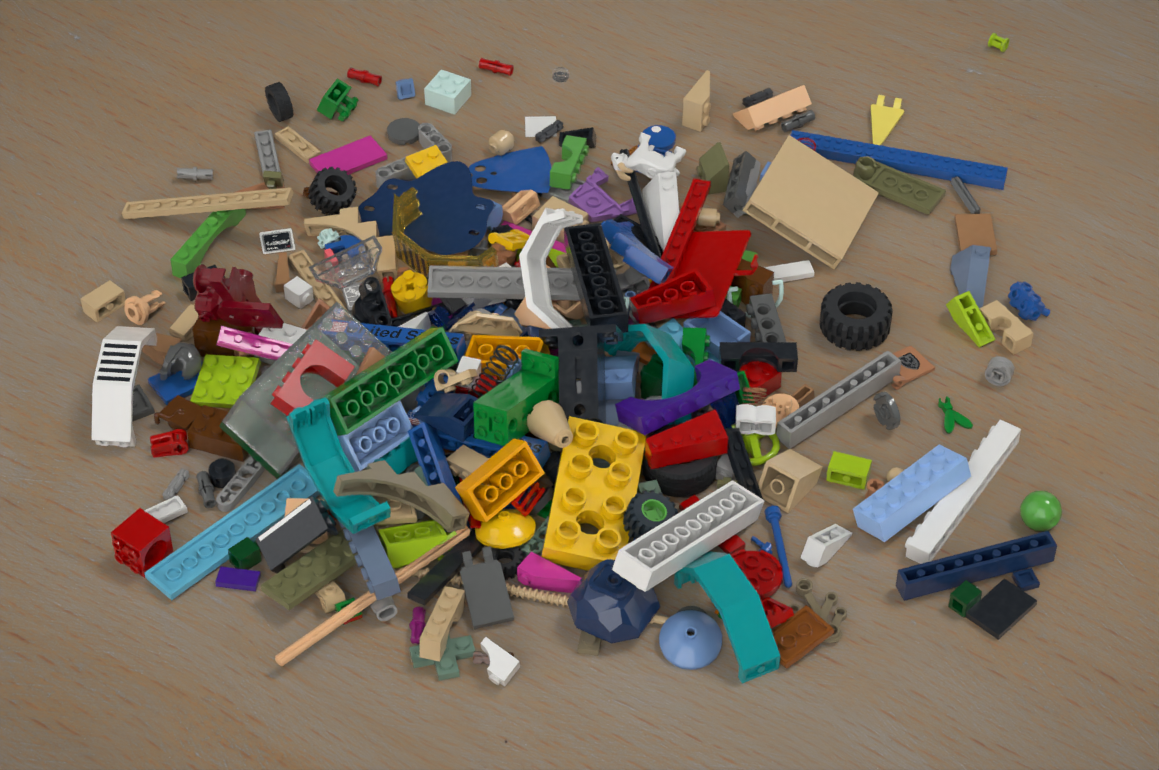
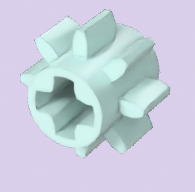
M331 228L322 230L319 236H317L320 248H325V244L340 241L338 239L340 237L338 232H333Z

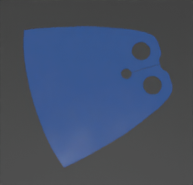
M542 146L509 152L502 156L497 155L475 162L469 166L470 173H472V186L509 192L533 190L536 193H548L551 187L549 186L551 163L547 152ZM485 166L486 169L484 171H476L475 167ZM482 177L486 178L487 182L481 184L477 183L476 180Z

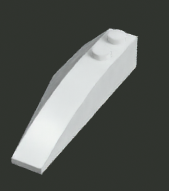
M676 171L658 173L642 189L643 199L653 231L658 238L663 252L680 213Z

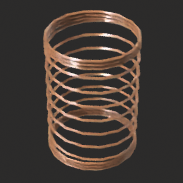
M743 388V392L762 393L767 392V389ZM743 395V396L760 397L761 395ZM742 399V400L758 401V400H764V399ZM764 402V403H742V404L755 405V404H765L766 402Z

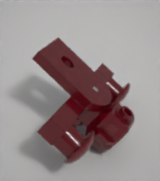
M201 264L195 269L193 284L197 295L194 309L201 321L210 322V320H219L221 318L234 326L254 327L256 335H259L263 328L282 329L284 321L271 303H262L257 297L253 281L254 275L250 271L232 267L230 277L224 278L225 268L208 269L204 264Z

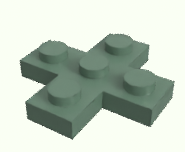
M448 634L446 649L440 662L420 658V645L409 647L414 668L435 664L440 681L460 677L456 660L473 657L475 647L471 635L450 639Z

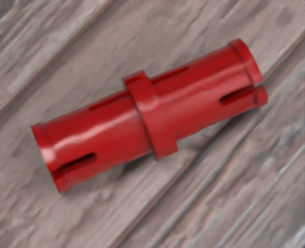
M481 58L479 61L480 69L490 70L493 73L499 72L509 76L513 74V65L500 63L499 60L492 61Z
M352 67L348 69L347 77L358 80L363 84L370 83L380 86L382 82L381 75H375L367 70L362 71Z

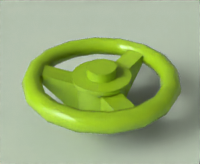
M736 424L731 425L727 429L736 428ZM757 433L741 434L747 453H751L753 457L749 458L752 466L765 464L767 460L775 457L780 449V439L776 433L767 435L772 440L773 447L764 456L761 455V442L759 439L766 435Z

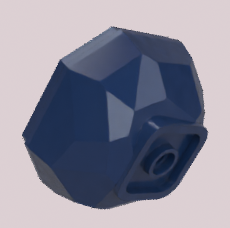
M607 559L592 567L580 579L569 596L567 604L576 628L611 644L639 638L660 609L653 587L646 592L638 589L634 584L612 570L615 560Z

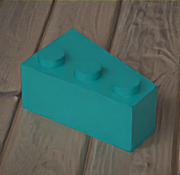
M408 437L385 455L375 459L374 462L385 460L396 474H400L418 460L411 439Z

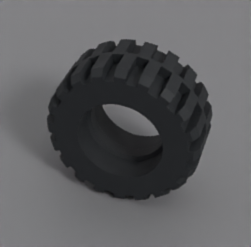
M849 282L843 286L840 284L835 289L832 288L827 292L822 300L820 329L825 338L827 337L830 343H835L836 347H843L848 351H851V349L856 351H862V349L870 350L873 346L877 347L881 342H884L890 333L893 313L892 304L885 293H881V290L877 287L873 288L869 284L863 285L861 282H856V284ZM857 314L864 316L866 318L854 319L847 317L845 315Z

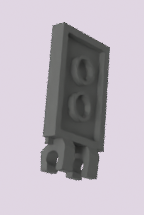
M490 546L482 548L485 562L473 565L471 552H462L465 567H461L460 575L473 629L514 621V614L501 563L498 560H493Z

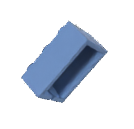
M721 311L715 318H689L683 322V327L706 328L707 335H710L711 338L710 347H707V349L718 359L720 342H750L751 332Z

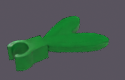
M946 396L945 403L939 398L938 407L945 413L944 429L948 434L953 432L955 422L964 428L972 429V422L953 410L948 396Z

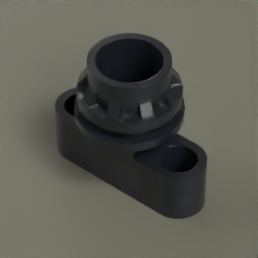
M368 277L359 285L360 297L353 304L352 318L356 323L379 325L382 321L384 326H390L392 319L381 285L377 278ZM366 284L371 286L372 291L367 289Z

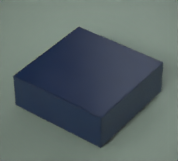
M1032 568L1012 573L1016 586L1021 590L1027 591L1039 588L1040 582Z

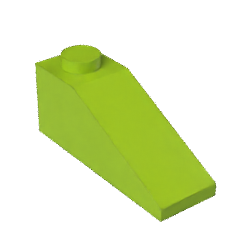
M970 291L954 297L946 304L953 320L978 347L996 340Z

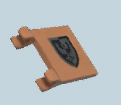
M908 346L892 353L901 360L900 375L893 377L895 383L891 384V386L898 390L906 383L934 371L935 367L914 347Z

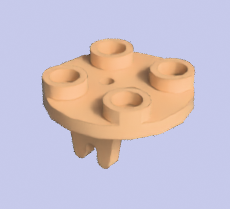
M784 393L768 396L764 401L766 403L762 404L776 408V428L777 422L799 409L797 400L791 395Z

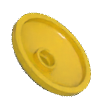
M502 509L488 522L481 521V528H475V534L478 541L488 547L512 548L529 541L535 534L536 524L529 514L525 517L517 509Z

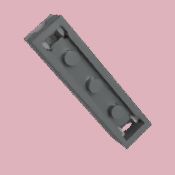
M747 151L743 152L733 161L723 206L731 213H734L737 218L747 214L742 210L757 186V179L760 173L761 163Z

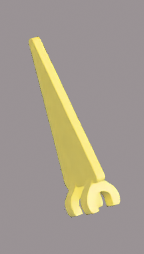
M878 95L877 103L871 105L873 144L882 145L904 115V110L901 109V98H895L892 108L884 106V95Z

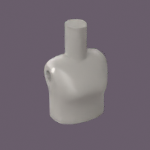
M392 596L376 600L370 605L380 621H387L397 614V608Z

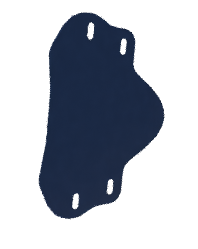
M452 161L430 170L413 181L396 178L386 180L371 197L359 205L358 210L361 223L376 221L379 237L395 235V239L397 238L401 243L422 247L440 255H451L472 249L481 242L486 234L487 220L493 210L494 203L490 199L475 196L473 194L469 168L460 161ZM396 185L398 188L393 190L388 189L387 186ZM481 204L487 206V208L482 210L476 208V206ZM371 206L375 209L373 211L364 210V207ZM470 230L479 231L480 233L478 235H472L468 232Z

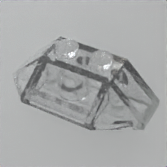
M375 235L309 266V270L317 282L344 289L375 274L382 246Z

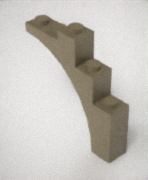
M385 460L368 463L366 470L337 476L333 491L337 497L372 495L402 502L427 514L447 532L465 529L470 514L444 483L426 486L415 472L397 475Z

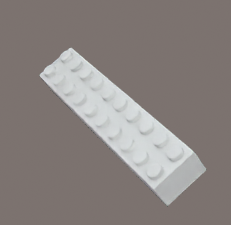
M732 480L619 549L612 570L634 584L638 589L646 592L757 521L764 500Z

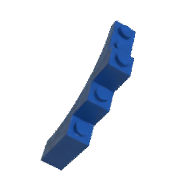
M612 219L601 223L604 236L611 244L610 249L623 256V262L658 284L666 282L674 267L652 253L634 236L631 231L634 227L629 221L617 223Z

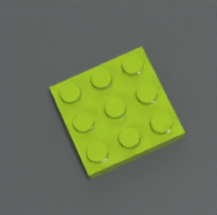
M205 355L190 401L199 406L206 405L235 409L252 393L261 365L260 358Z

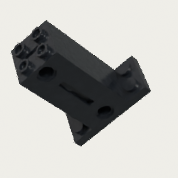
M616 324L539 329V338L549 348H558L559 405L563 408L567 421L569 416L606 424L604 342L614 345L618 344V341H623L622 331Z

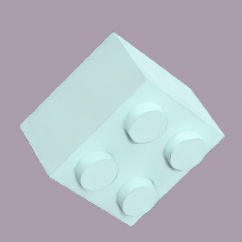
M440 70L424 88L425 105L455 115L471 96V79Z

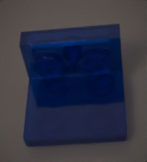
M472 302L465 305L450 318L448 317L450 316L448 311L440 306L430 309L427 313L436 327H443L447 331L458 322L459 318L461 319L467 313L473 311L472 308L475 306V303Z
M735 392L710 403L713 410L716 409L724 429L732 428L731 425L736 423V406L739 403Z

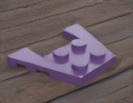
M599 167L594 170L592 175L586 178V182L583 185H580L569 196L568 202L572 206L589 213L588 220L591 223L616 218L620 214L624 216L637 214L633 198L618 204L599 187V185L607 182L609 177Z

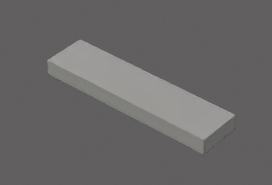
M272 131L254 132L262 174L264 170L281 172Z

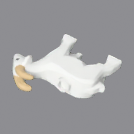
M641 132L639 136L640 145L629 157L624 153H613L611 160L619 178L625 181L631 180V177L625 173H633V170L639 171L651 179L658 173L676 171V176H679L680 172L675 166L685 156L686 149L676 146L674 153L667 151L664 157L662 154L653 151L655 146L648 145L651 136Z

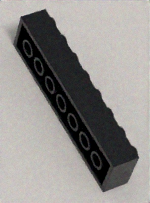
M601 223L565 227L564 246L587 326L616 324L622 333L628 332V311Z

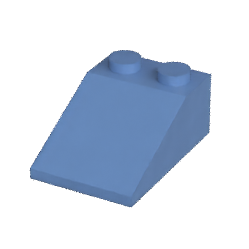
M638 355L605 357L606 400L635 398Z

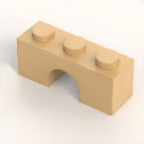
M998 300L979 309L991 332L998 329L1004 330L1002 345L1013 355L1031 346L1033 338L1031 329L1025 326L1018 317L1014 316Z

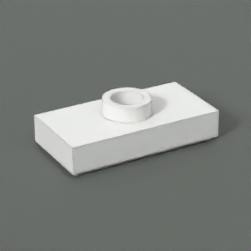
M178 495L144 510L163 523L188 512L186 505Z

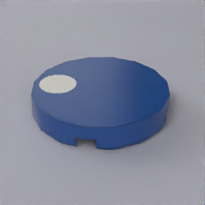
M654 125L642 132L651 136L648 145L655 146L654 148L668 151L675 145L676 134L669 127Z

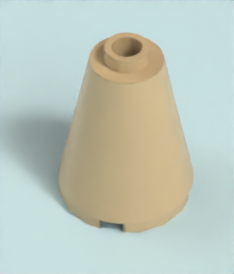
M551 400L541 401L533 407L534 410L527 416L529 431L534 436L557 447H567L573 440V434L563 408Z

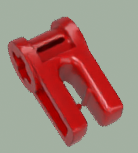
M175 429L150 436L152 456L156 458L187 453L189 448L186 442L187 432L183 429Z

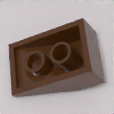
M741 259L737 270H752L753 268L750 267L751 262ZM758 265V268L752 275L734 276L731 286H737L742 289L741 301L747 305L749 304L750 296L773 294L772 281L774 280V272Z
M198 316L192 328L194 345L200 352L201 357H205V355L235 356L233 349L217 345L221 326L251 332L252 334H255V328L234 326L221 318L219 320L203 322Z

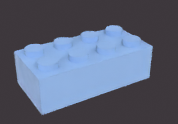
M399 400L349 434L338 436V439L355 472L366 468L368 463H373L375 459H379L408 438V431L413 427Z

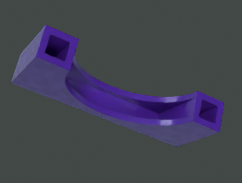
M708 359L694 366L698 384L685 393L660 400H641L629 397L616 403L618 421L643 435L649 434L739 390L740 385L737 371Z

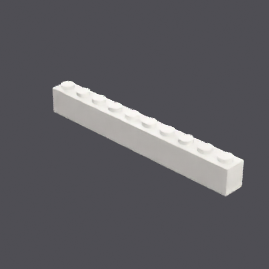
M999 420L996 426L993 425L990 428L987 438L984 437L978 450L975 449L968 462L971 477L934 504L932 511L927 512L924 522L918 524L913 537H909L905 543L907 558L920 564L933 560L1019 443L1020 428L1002 420Z

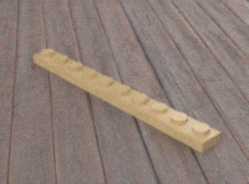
M292 188L133 201L126 202L121 214L124 219L285 206L290 204L293 190Z

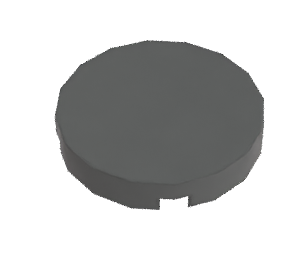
M409 118L394 120L387 127L388 138L395 144L405 145L408 142L412 144L419 140L418 126L420 124Z
M887 392L876 394L873 398V401H876L873 408L878 421L883 426L886 425L888 430L898 428L901 419L894 399Z

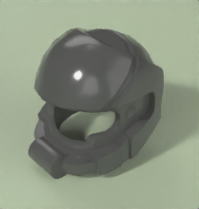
M180 342L174 346L170 345L163 366L160 369L161 380H166L178 371H183L182 377H184V381L198 375L201 370L202 359L200 352L194 344Z

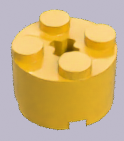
M407 270L391 285L396 304L404 314L429 307L432 304V297H428V281L421 273Z

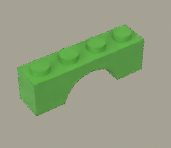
M566 135L562 144V159L565 161L554 162L550 170L549 186L570 190L572 184L576 183L577 174H580L581 165H584L585 156H588L589 146L586 145L587 138Z

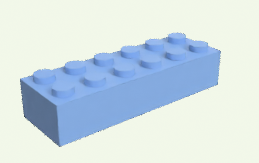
M939 444L853 508L857 527L883 542L887 541L971 477L967 458Z

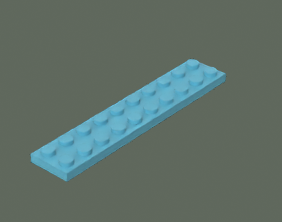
M298 464L147 570L145 578L168 598L173 600L229 560V548L246 537L254 542L258 536L284 518L287 498H310L312 496L316 498L320 495L307 470Z

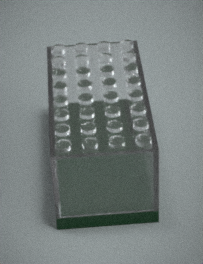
M338 302L330 307L239 396L219 425L223 431L276 479H279L301 455L288 424L287 415L270 404L275 398L272 396V393L278 385L280 387L284 385L282 379L288 371L293 372L294 368L291 366L298 357L300 359L303 358L304 355L301 352L308 343L312 345L316 339L354 365V369L345 382L356 376L369 348L374 347L385 357L392 353ZM308 373L300 377L302 390L313 400L320 399L337 388L317 374Z

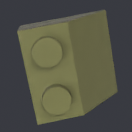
M717 142L699 158V166L696 167L697 175L701 177V180L711 181V188L708 194L726 192L729 162L721 142Z

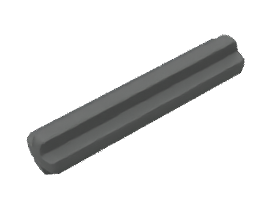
M953 177L951 185L970 213L980 214L981 208L961 179Z

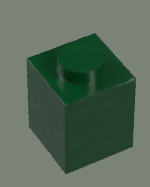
M246 537L229 548L230 563L235 568L246 570L260 563L262 560L258 543Z
M965 580L950 594L948 607L965 618L966 612L981 600L982 591L976 585Z

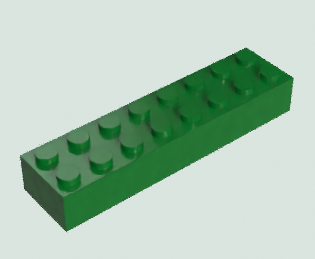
M443 327L426 330L322 397H326L330 403V417L337 436L347 435L434 378L438 370L448 369L458 362Z

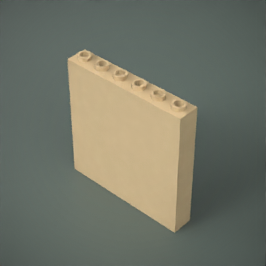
M788 135L742 211L832 269H835L844 257L879 192Z

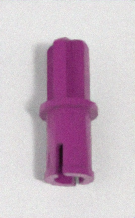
M419 606L413 608L412 621L409 624L411 629L410 641L413 644H420V637L426 626L424 622L426 610Z

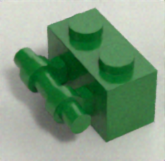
M337 78L322 97L316 111L329 119H332L336 112L340 114L338 119L344 121L351 115V110L357 107L358 98H350L348 94L352 87Z

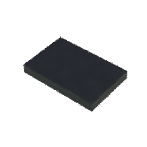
M1004 578L969 609L965 617L999 640L1037 605V600Z

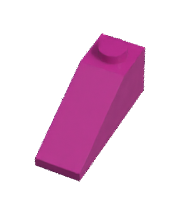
M530 552L517 567V580L525 586L538 590L572 593L581 577L533 552Z

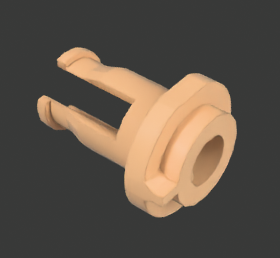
M154 290L151 294L141 298L137 296L127 298L125 301V314L128 319L137 325L146 323L149 314L165 305L164 301L148 305L150 301L160 297L162 293Z

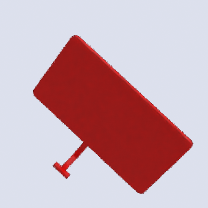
M750 230L692 233L675 277L696 268L712 287L716 306L667 319L715 318L719 315L734 276L752 275L758 268V255L755 254L750 265L753 268L752 270H737L751 237Z

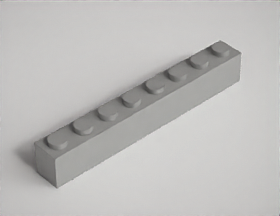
M886 351L777 422L776 435L779 437L780 442L788 449H791L891 383L894 376L900 375L901 360L891 352Z

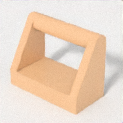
M521 190L502 206V219L515 225L519 224L540 206L537 193L533 190Z

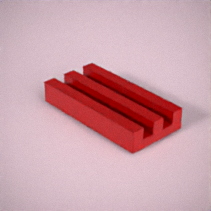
M538 482L530 485L531 489L520 505L518 501L526 490L511 502L525 517L531 512L546 490L544 487L540 489ZM534 492H536V495L533 497L529 505L526 507V509H524L525 505L527 504L531 496L534 494Z

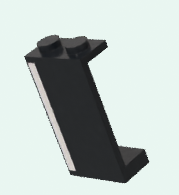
M313 496L256 538L258 546L272 572L277 574L285 569L284 563L325 532L335 536L338 534L335 528L336 522L328 514V506L323 500H318Z

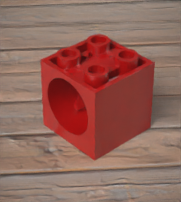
M141 508L111 531L114 556L117 562L125 564L132 572L140 574L144 578L147 570L173 553L169 526Z

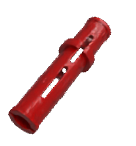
M386 276L382 279L384 288L382 292L392 319L398 317L396 301L391 290L394 278L389 276V282H387Z

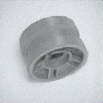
M993 357L985 370V377L993 385L1005 386L1010 382L1014 373V364L1005 357Z

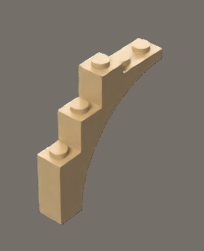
M358 207L340 209L339 215L304 219L308 236H317L322 230L331 228L333 232L337 231L339 236L351 235L359 238L366 252L377 266L380 282L386 276L387 282H389V276L393 277L394 281L397 279L398 247L395 235L379 237L376 221L361 223Z

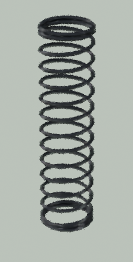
M497 346L493 353L494 356H491L490 361L486 362L487 367L483 368V373L479 374V378L475 380L476 384L472 385V389L468 390V394H470V391H474L478 396H483L482 393L474 390L473 386L475 385L481 390L489 392L485 387L477 384V380H481L484 384L492 387V389L496 387L492 386L488 381L481 379L480 376L482 374L495 381L497 386L499 385L498 382L502 383L510 374V370L514 368V365L519 360L517 353L508 346ZM503 348L510 351L516 357V361H512L509 355L498 349ZM499 352L506 355L510 360L504 358ZM495 357L500 362L506 364L508 369H503L497 363L492 362L491 359ZM488 363H492L495 367L503 370L505 375H501L494 369L489 368ZM484 369H489L492 373L498 375L501 380H495L491 375L485 373Z

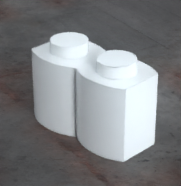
M749 404L737 405L736 428L740 429L741 434L773 435L776 428V408L769 405L757 407Z

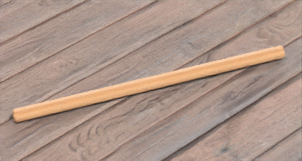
M465 526V529L455 531L457 534L445 543L435 546L409 565H405L396 571L398 583L401 584L468 537L470 529ZM368 591L277 654L275 656L276 662L280 666H284L377 600L375 594H370Z

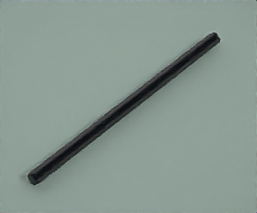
M621 149L619 151L620 154L624 153L628 157L630 156L628 149ZM633 170V173L625 174L631 177V180L627 182L648 249L661 259V253L635 170Z

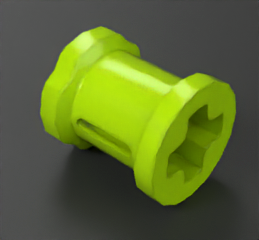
M992 33L988 46H993L1000 49L1001 52H1005L1010 39H1004L997 36L996 33Z

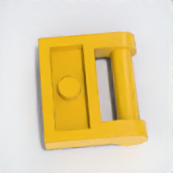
M513 229L505 233H490L488 240L491 244L499 243L505 246L506 250L516 251V249L524 248L530 235L518 229Z

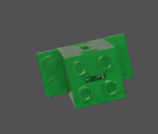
M529 349L522 350L521 370L474 401V437L505 446L512 439L519 440L530 432L527 426V416L531 414L536 404L547 400L559 404V357Z

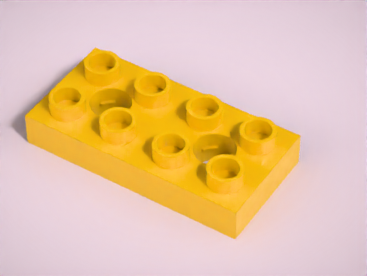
M569 416L568 423L573 434V440L567 447L562 448L541 557L554 564L589 571L601 561L607 559L615 560L619 549L628 544L629 531L626 532L624 529L623 516L632 497H635V494H637L646 435L636 430ZM592 459H604L610 464V467H596L593 465ZM579 524H591L599 531L597 534H586L581 531Z

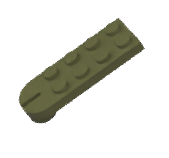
M868 156L858 159L853 172L855 178L879 192V195L927 215L933 211L946 194L945 189L876 162L872 157Z

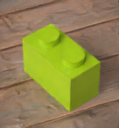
M833 451L827 470L826 481L865 490L871 472L872 460Z

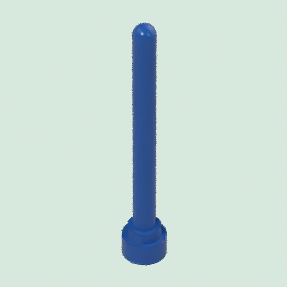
M769 506L764 511L765 517L772 526L779 563L782 567L784 585L786 588L792 587V579L779 525L782 517L781 511L778 506Z

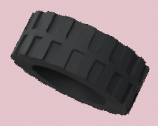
M276 82L266 86L265 96L275 119L281 122L292 118L294 110L291 99L283 84Z

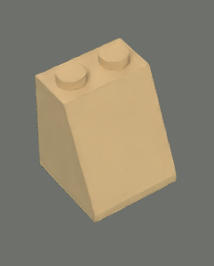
M791 449L767 460L758 484L763 499L789 513L817 484L823 467Z

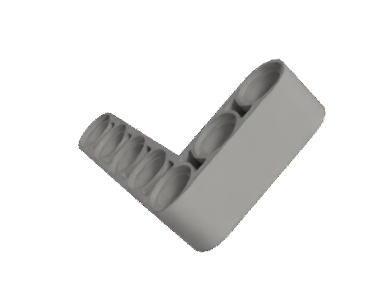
M431 123L420 124L418 126L419 143L425 149L437 145L447 162H452L451 143ZM405 157L376 170V186L378 189L388 179L396 178L410 181L416 178L406 164ZM396 185L387 186L388 189L396 187Z

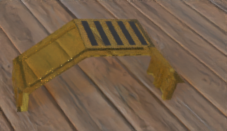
M411 187L399 197L394 194L392 235L397 258L415 272L421 273L426 277L429 273V266L499 267L497 250L492 246L478 256L429 254L404 235L405 227L422 215L418 207L420 203L416 197L417 190Z

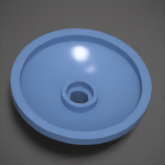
M695 610L681 611L672 615L663 624L659 635L660 649L665 658L673 665L682 669H700L712 663L719 655L722 647V633L716 621L709 615ZM694 632V635L689 636L687 633Z

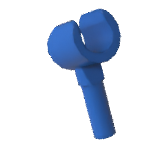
M755 536L751 537V540L760 547L759 552L763 550L770 554L773 553L770 542L763 543Z

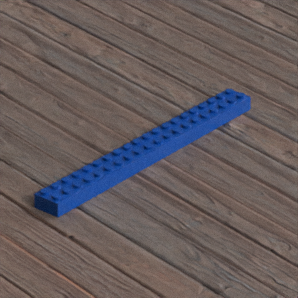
M795 130L791 132V136L796 140L799 138L812 139L816 143L814 151L830 160L856 164L860 157L868 156L872 157L876 162L904 173L949 181L953 177H959L966 184L1001 190L1004 189L1008 168L1003 166ZM799 140L801 143H807L804 144L807 147L814 149L815 145L809 142V140Z

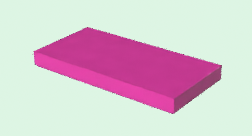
M367 136L309 159V164L316 173L322 171L323 168L333 167L336 169L338 167L341 171H347L346 174L349 175L388 158L378 143L371 136Z

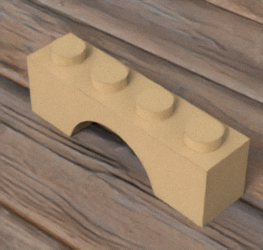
M444 587L421 634L420 658L440 662L446 649L452 622H459L464 611L465 590Z

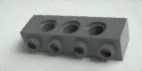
M772 293L750 296L746 310L747 314L751 315L752 330L755 329L756 332L755 342H786Z

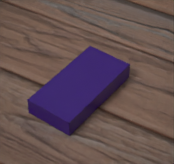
M220 566L215 584L216 587L256 592L261 573L260 571Z

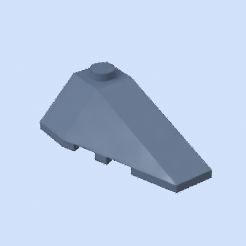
M971 245L952 256L950 271L954 277V284L958 289L959 295L970 291L980 309L983 307L991 247Z

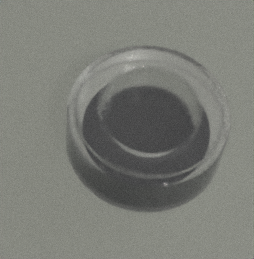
M563 67L555 68L552 71V79L559 83L566 82L569 79V71Z

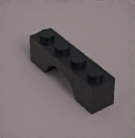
M720 342L719 363L734 371H740L749 362L761 361L772 365L777 372H797V342Z

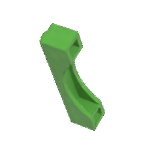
M246 210L213 211L170 259L173 276L181 278L193 273L201 264L213 240L226 228L237 226L246 216Z

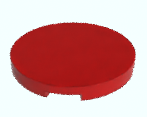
M745 549L730 554L759 594L761 600L772 596L778 591L782 583L783 574L781 564L773 555L763 550L759 552L746 551Z

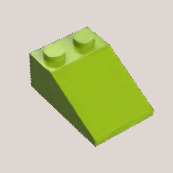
M435 520L378 530L380 542L394 569L401 568L403 565H409L447 539V534L443 527Z

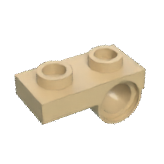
M451 369L438 370L434 375L436 390L449 393L456 390L455 386L459 384L465 386L472 383V379L478 377L476 369H468L459 374H456ZM445 373L448 375L447 383H445L443 380V376Z
M333 580L315 592L320 599L325 613L334 611L335 604L346 600L344 592Z

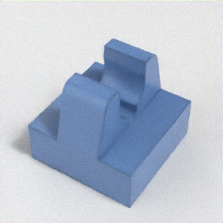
M412 78L401 79L395 82L397 98L399 100L415 96Z

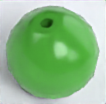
M1034 491L1022 501L1020 514L1022 521L1034 531H1049L1060 521L1062 508L1060 501L1048 491Z

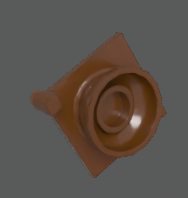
M177 395L160 412L154 414V421L158 425L160 423L159 418L167 421L173 430H188L202 407Z

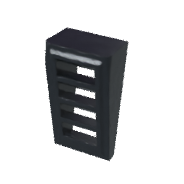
M593 127L560 132V147H562L564 139L568 135L587 138L586 145L589 148H596V134Z

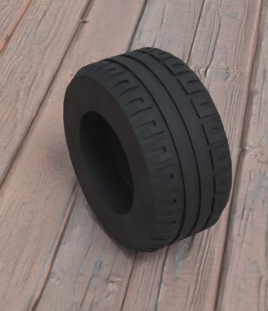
M679 424L664 426L656 430L649 437L661 433L665 430H668L672 427H675ZM644 447L642 459L643 475L646 481L657 480L660 490L664 495L677 498L690 497L703 492L713 483L716 477L718 455L693 460L689 464H674L650 469L645 457Z

